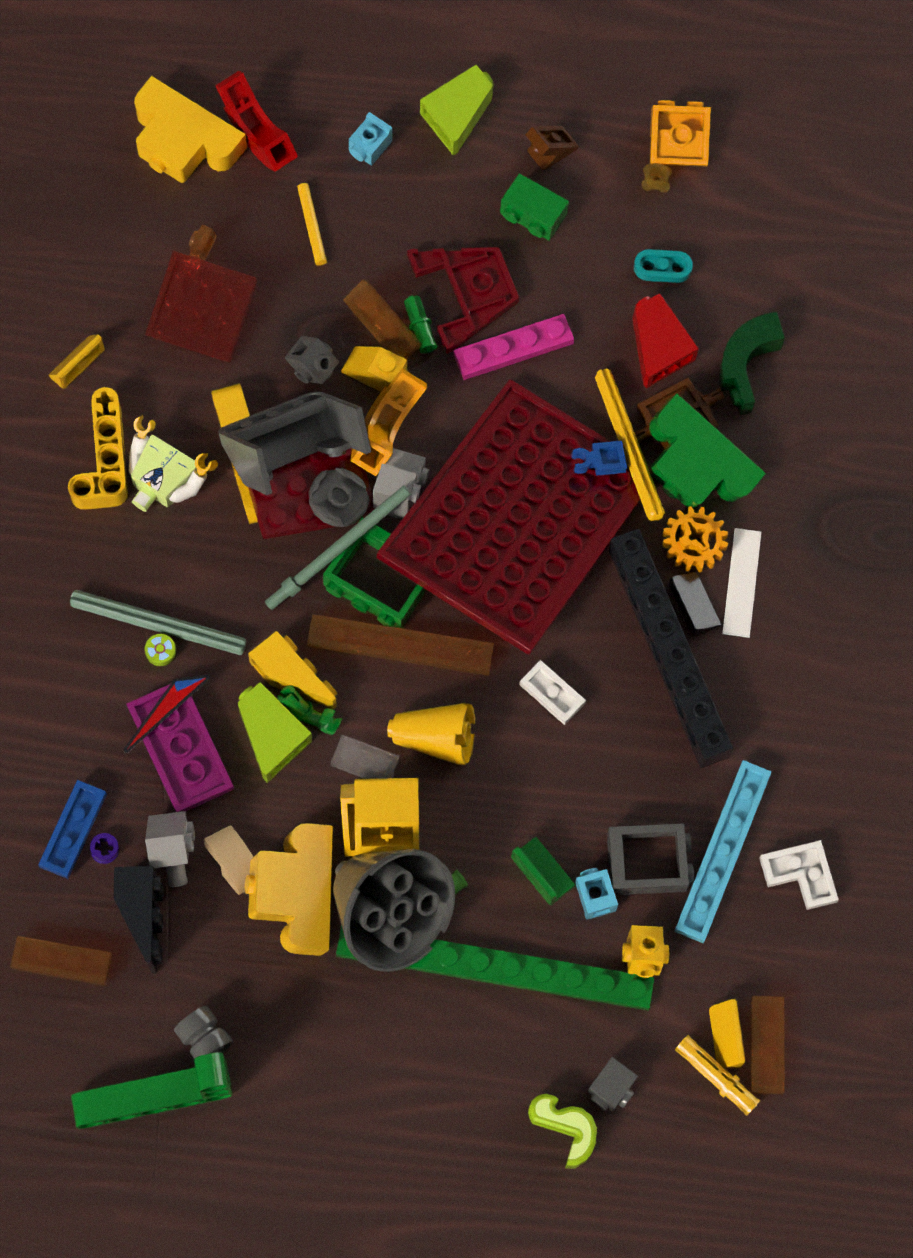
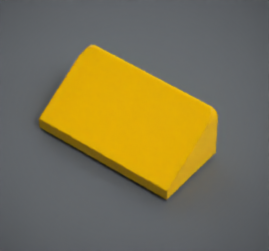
M99 334L88 336L49 374V377L62 389L66 388L105 351L102 337Z
M731 999L709 1008L716 1061L724 1069L741 1068L745 1063L737 1001Z

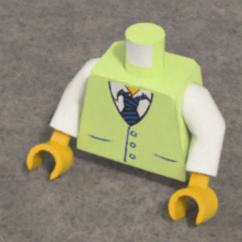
M143 415L136 418L134 429L138 433L133 437L129 452V473L133 486L139 492L133 498L132 503L140 510L146 512L154 500L169 507L174 502L179 503L196 496L207 478L206 472L215 470L218 466L217 461H210L208 467H206L205 459L208 457V453L200 454L193 460L153 434L149 438L147 433L154 430L155 421L153 419L150 420L148 428L145 429L141 424Z

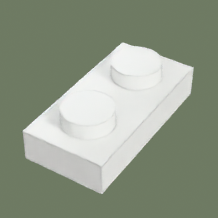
M541 660L519 683L524 690L564 725L586 703V700Z

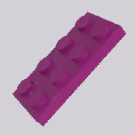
M170 684L126 704L137 729L144 722ZM191 696L143 739L176 812L191 810L234 790L231 779Z

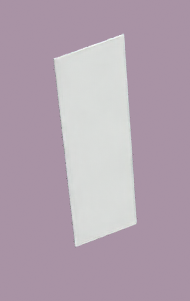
M738 528L734 530L723 634L750 638L761 541L760 531Z

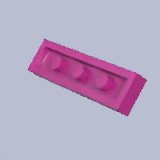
M561 314L454 350V357L463 380L572 345L574 344V337L565 315Z

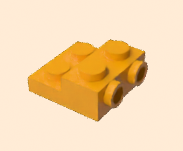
M661 100L658 101V105H653L651 108L650 164L707 167L711 107H704L703 102H687V106H675V101Z

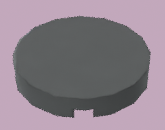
M344 468L322 471L312 482L308 493L309 504L314 514L324 523L334 527H347L357 523L365 514L370 501L364 481L354 472Z

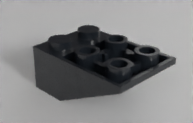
M153 866L114 867L113 898L151 973L157 974V964H162L163 960L162 945H160V940L157 939V933H163V914L160 913V907H158V902H163L164 884L161 883V876L156 875Z

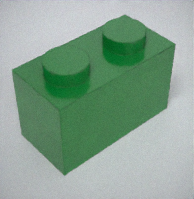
M519 173L501 199L500 213L503 214L507 221L513 224L518 223L526 227L532 235L538 238L543 237L550 241L567 216L569 201Z

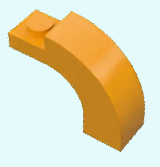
M401 368L390 385L382 389L364 419L371 453L364 454L352 449L351 462L377 476L381 465L386 464L393 454V442L399 427L427 389V383Z

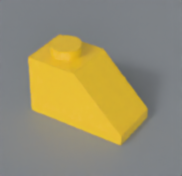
M355 346L341 373L381 392L385 386L388 387L401 368L407 371V359L382 347Z

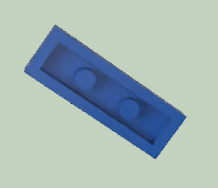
M79 780L76 781L38 864L40 868L69 879L107 796L106 791Z

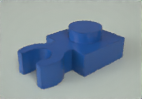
M622 441L593 443L591 452L584 448H576L572 451V459L580 458L584 461L582 464H575L574 473L583 474L589 468H595L596 476L626 473L627 464Z

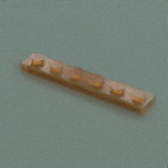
M314 614L312 615L307 642L308 647L487 676H489L494 643Z

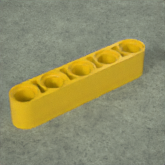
M240 383L211 391L221 428L250 416ZM232 464L249 524L257 523L258 520L248 486L243 484Z

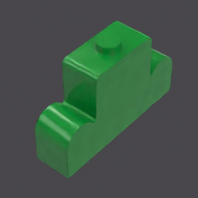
M677 393L666 401L650 422L649 429L652 436L660 442H669V445L649 467V472L663 486L662 490L672 499L677 498L687 508L690 506L695 508L703 503L715 487L718 495L723 500L728 502L737 501L749 494L766 474Z

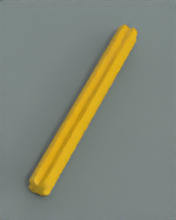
M600 369L597 371L595 380L618 441L623 443L625 459L644 510L650 521L660 520L663 518L665 511L611 370Z

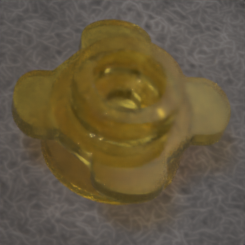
M659 163L646 165L643 168L645 180L642 181V188L646 191L651 189L660 190L662 193L669 191L670 184L668 183V178L671 176V169Z

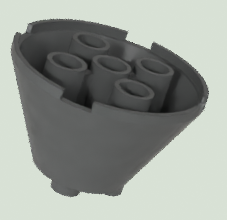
M418 849L362 853L348 861H342L337 866L333 886L335 903L347 946L353 956L362 964L373 970L384 972L409 967L421 960L433 949L430 945L440 931L445 933L454 910L455 886L447 866L433 854Z

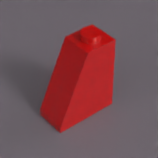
M660 293L652 298L646 296L641 299L634 309L633 325L643 385L647 389L694 362L699 348Z

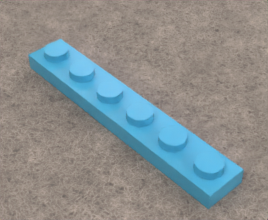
M742 761L674 932L701 943L705 942L771 771L747 761Z

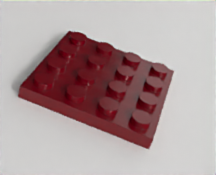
M352 448L347 449L344 455L338 457H329L328 454L318 451L272 470L273 479L270 481L272 494L265 495L248 487L263 539L334 527L320 520L314 514L309 504L308 493L312 482L325 470L344 468L358 475L367 487L366 491L370 501L363 518L376 509L373 508V494L366 471L351 462Z

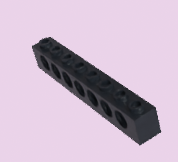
M640 529L611 538L608 552L700 769L728 759L733 750L732 744Z

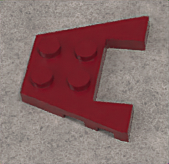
M499 247L461 248V251H444V248L433 249V251L407 250V257L416 278L442 269L446 270L464 315L463 318L437 326V332L446 354L452 352L519 303V295Z

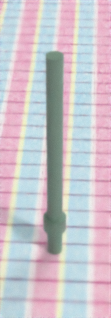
M403 485L294 577L290 575L281 583L282 587L265 600L266 605L273 610L289 596L294 597L302 590L301 586L412 495L407 487Z

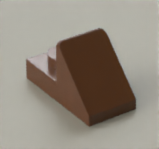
M532 126L525 134L531 141V146L527 151L542 170L550 168L579 148V145L563 126Z

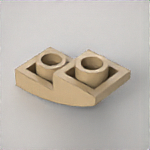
M230 825L204 838V845L221 866L222 876L235 892L240 895L245 892V879L247 875H250V861L253 855Z

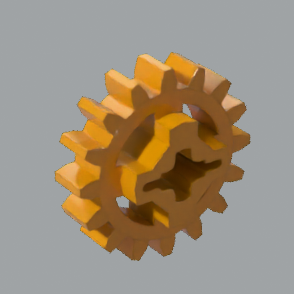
M690 506L685 515L681 510H678L676 519L670 517L667 522L669 528H664L662 536L666 537V539L663 540L662 547L670 548L667 551L666 557L668 559L676 557V567L682 563L686 564L687 572L690 571L692 566H696L698 572H702L704 564L712 569L715 564L714 559L721 561L724 555L722 551H726L728 543L723 541L727 539L728 531H720L724 521L715 522L714 517L716 513L712 512L707 516L704 514V507L700 508L699 513H694L692 506ZM680 529L682 537L676 542L675 534ZM712 537H714L715 546L712 550H710V544L708 542L711 541Z

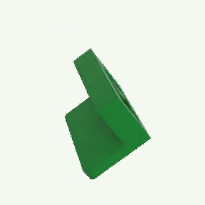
M537 837L533 838L522 848L517 846L512 850V860L550 906L575 888L574 882Z

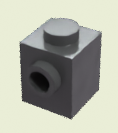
M611 1057L588 1089L587 1093L592 1096L590 1101L603 1111H606L607 1108L614 1111L618 1105L624 1108L634 1094L630 1088L638 1076Z

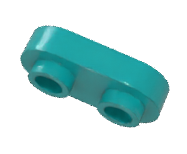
M647 249L639 252L634 261L635 274L645 281L681 283L690 277L693 268L690 256L681 251ZM650 265L653 269L645 270L643 266ZM679 267L682 269V271L675 272L672 268Z

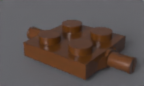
M686 378L638 403L636 409L645 421L646 426L635 432L638 443L652 437L659 443L663 451L666 449L669 442L656 440L652 436L649 427L655 414L676 393L718 430L719 424L713 417L710 406L723 400V393L717 388L704 396L695 389L690 379Z

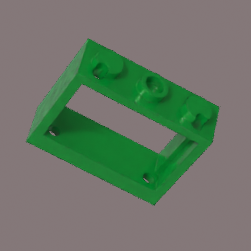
M374 525L333 559L323 574V585L326 586L325 589L331 595L337 598L343 596L350 600L351 605L362 613L368 611L377 616V620L385 627L393 628L394 626L401 631L426 593V589L417 584L400 611L397 612L339 578L363 542L379 550L391 535L386 530Z

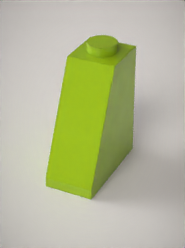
M477 65L420 99L421 116L452 155L459 152L492 100L493 80L487 72H482Z
M259 682L255 687L249 686L241 693L238 708L262 777L268 783L312 742V733Z

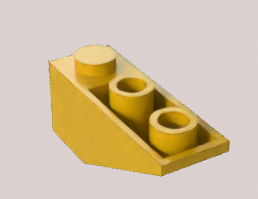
M276 631L248 653L251 665L269 685L281 690L286 686H293L302 698L333 710L337 707L336 690L327 680L322 683L315 675L317 673L315 666L309 659L305 658L302 660L296 653L298 650L297 646L287 635L283 638Z

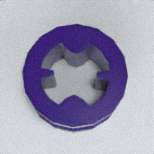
M98 834L91 841V855L100 864L111 863L118 856L119 846L117 840L111 834ZM104 841L108 842L109 847H113V851L108 850V855L105 856L101 855L100 850H96V847H101V842Z

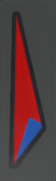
M202 675L174 679L125 746L124 752L128 753L202 687L210 677Z

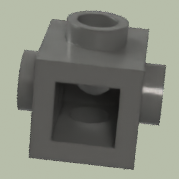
M301 336L285 356L288 363L296 370L294 372L296 377L304 383L323 384L324 381L332 376L333 369L339 363L332 354V348L327 343L318 338Z

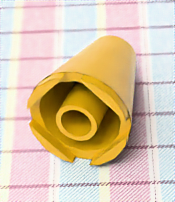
M461 703L396 713L394 719L389 720L388 737L392 738L393 743L458 765H466L470 761L475 734H471V724H475L474 708L472 704Z

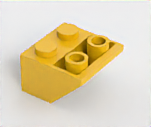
M418 778L354 779L355 853L407 849L419 850Z

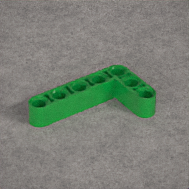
M223 1053L205 1054L194 1058L195 1068L75 1093L71 1095L76 1128H89L229 1098L233 1093Z

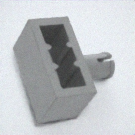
M186 811L148 816L145 842L149 866H153V868L166 867L168 885L170 887H179L188 883L185 864H188L189 852H194L193 840H195L193 821L187 822Z

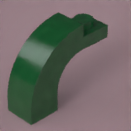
M777 312L760 315L745 322L733 333L724 350L719 369L721 391L730 389L731 402L733 406H738L740 415L752 413L755 404L746 371L747 364L756 356L779 351L782 348L785 337Z

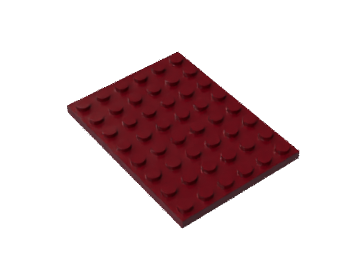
M509 379L417 499V502L414 503L379 549L376 558L530 656L608 548L611 538L618 534L641 502L628 464L626 473L596 476L595 468H589L583 474L574 473L575 464L584 463L580 458L572 459L571 455L574 449L584 448L591 452L593 443L611 441Z

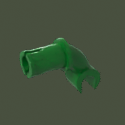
M286 686L280 691L281 695H278V700L300 722L316 726L326 734H335L343 719L333 718L336 710L326 708L322 713L314 710L312 703L305 701L293 686Z

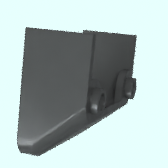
M311 392L228 424L218 430L221 445L243 484L265 495L272 494L270 481L273 479L272 470L318 451L328 454L329 457L342 456L350 448L364 454L371 453L362 407L324 392Z

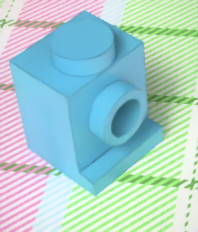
M369 112L364 122L348 139L351 155L358 161L362 162L364 160L372 166L391 144L392 127Z
M591 868L581 872V877L576 878L575 884L586 920L616 912L618 902L607 869L599 871L598 868ZM597 889L600 891L601 896L592 898L589 895V891Z

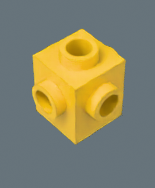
M631 925L627 943H623L622 961L628 963V974H637L643 978L660 975L663 964H668L669 945H664L663 927Z

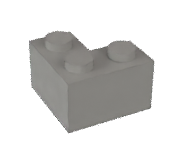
M393 448L392 456L386 464L381 465L373 489V508H377L404 485L412 495L386 515L402 520L420 497L421 486L425 487L429 475V469L425 468L426 457Z

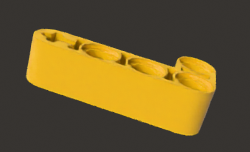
M108 387L96 390L91 400L97 472L77 474L68 482L72 503L79 509L116 507L122 505L128 498L122 411L117 393ZM105 403H109L110 415H105L104 413ZM108 429H113L116 431L112 436L105 437L102 435V433ZM109 457L118 458L114 464L108 465L104 463ZM110 485L120 486V489L114 493L106 491ZM80 488L90 489L86 495L79 496L76 494Z

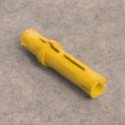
M689 1035L676 1047V1052L683 1056L719 1089V1094L723 1098L726 1096L746 1116L758 1105L760 1100L739 1082L740 1078L737 1075L732 1076Z

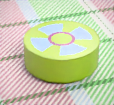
M165 634L151 636L145 644V654L148 661L156 666H165L171 663L176 655L174 641Z

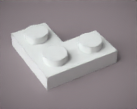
M821 840L760 855L759 859L768 887L798 880L807 910L838 902L839 899Z

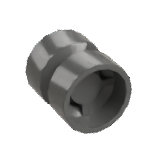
M207 1005L189 1014L174 1028V1032L182 1043L192 1046L189 1052L193 1058L210 1053H224L234 1043L224 1028H216L218 1020Z

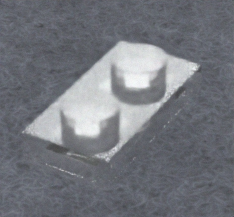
M342 735L331 760V766L365 779L393 778L400 756Z

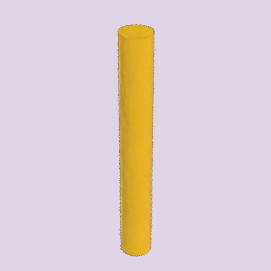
M301 183L297 188L315 264L324 265L327 263L309 185L308 183Z

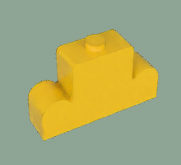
M153 76L148 79L135 97L134 104L138 121L145 126L136 138L138 155L147 161L151 168L158 173L164 172L177 181L184 183L204 158H207V162L213 170L226 171L237 162L247 149L245 133Z
M300 824L284 838L283 847L285 852L260 851L250 861V875H247L245 879V893L249 894L248 916L255 920L286 922L287 925L281 931L280 941L283 948L293 954L321 956L329 951L333 826Z

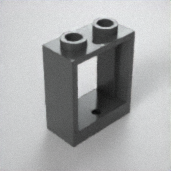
M684 824L608 828L609 875L615 895L686 892L689 882L694 880L693 864H687L686 852H691L690 833H685ZM675 836L678 878L625 880L622 839Z

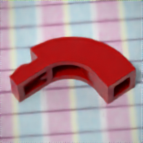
M237 71L215 85L225 105L223 109L233 127L246 134L247 146L266 167L276 172L298 157L287 132L275 126L262 110L243 72Z

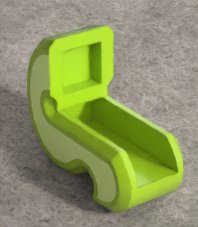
M541 1094L536 1096L531 1101L528 1109V1115L532 1124L574 1137L565 1168L575 1169L584 1164L591 1156L596 1144L597 1127L592 1115L583 1108L574 1106L557 1110L555 1106L558 1103V1098L554 1095Z

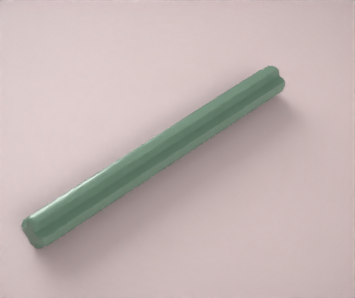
M74 590L70 599V604L74 608L237 655H242L246 647V639L243 637L80 590Z

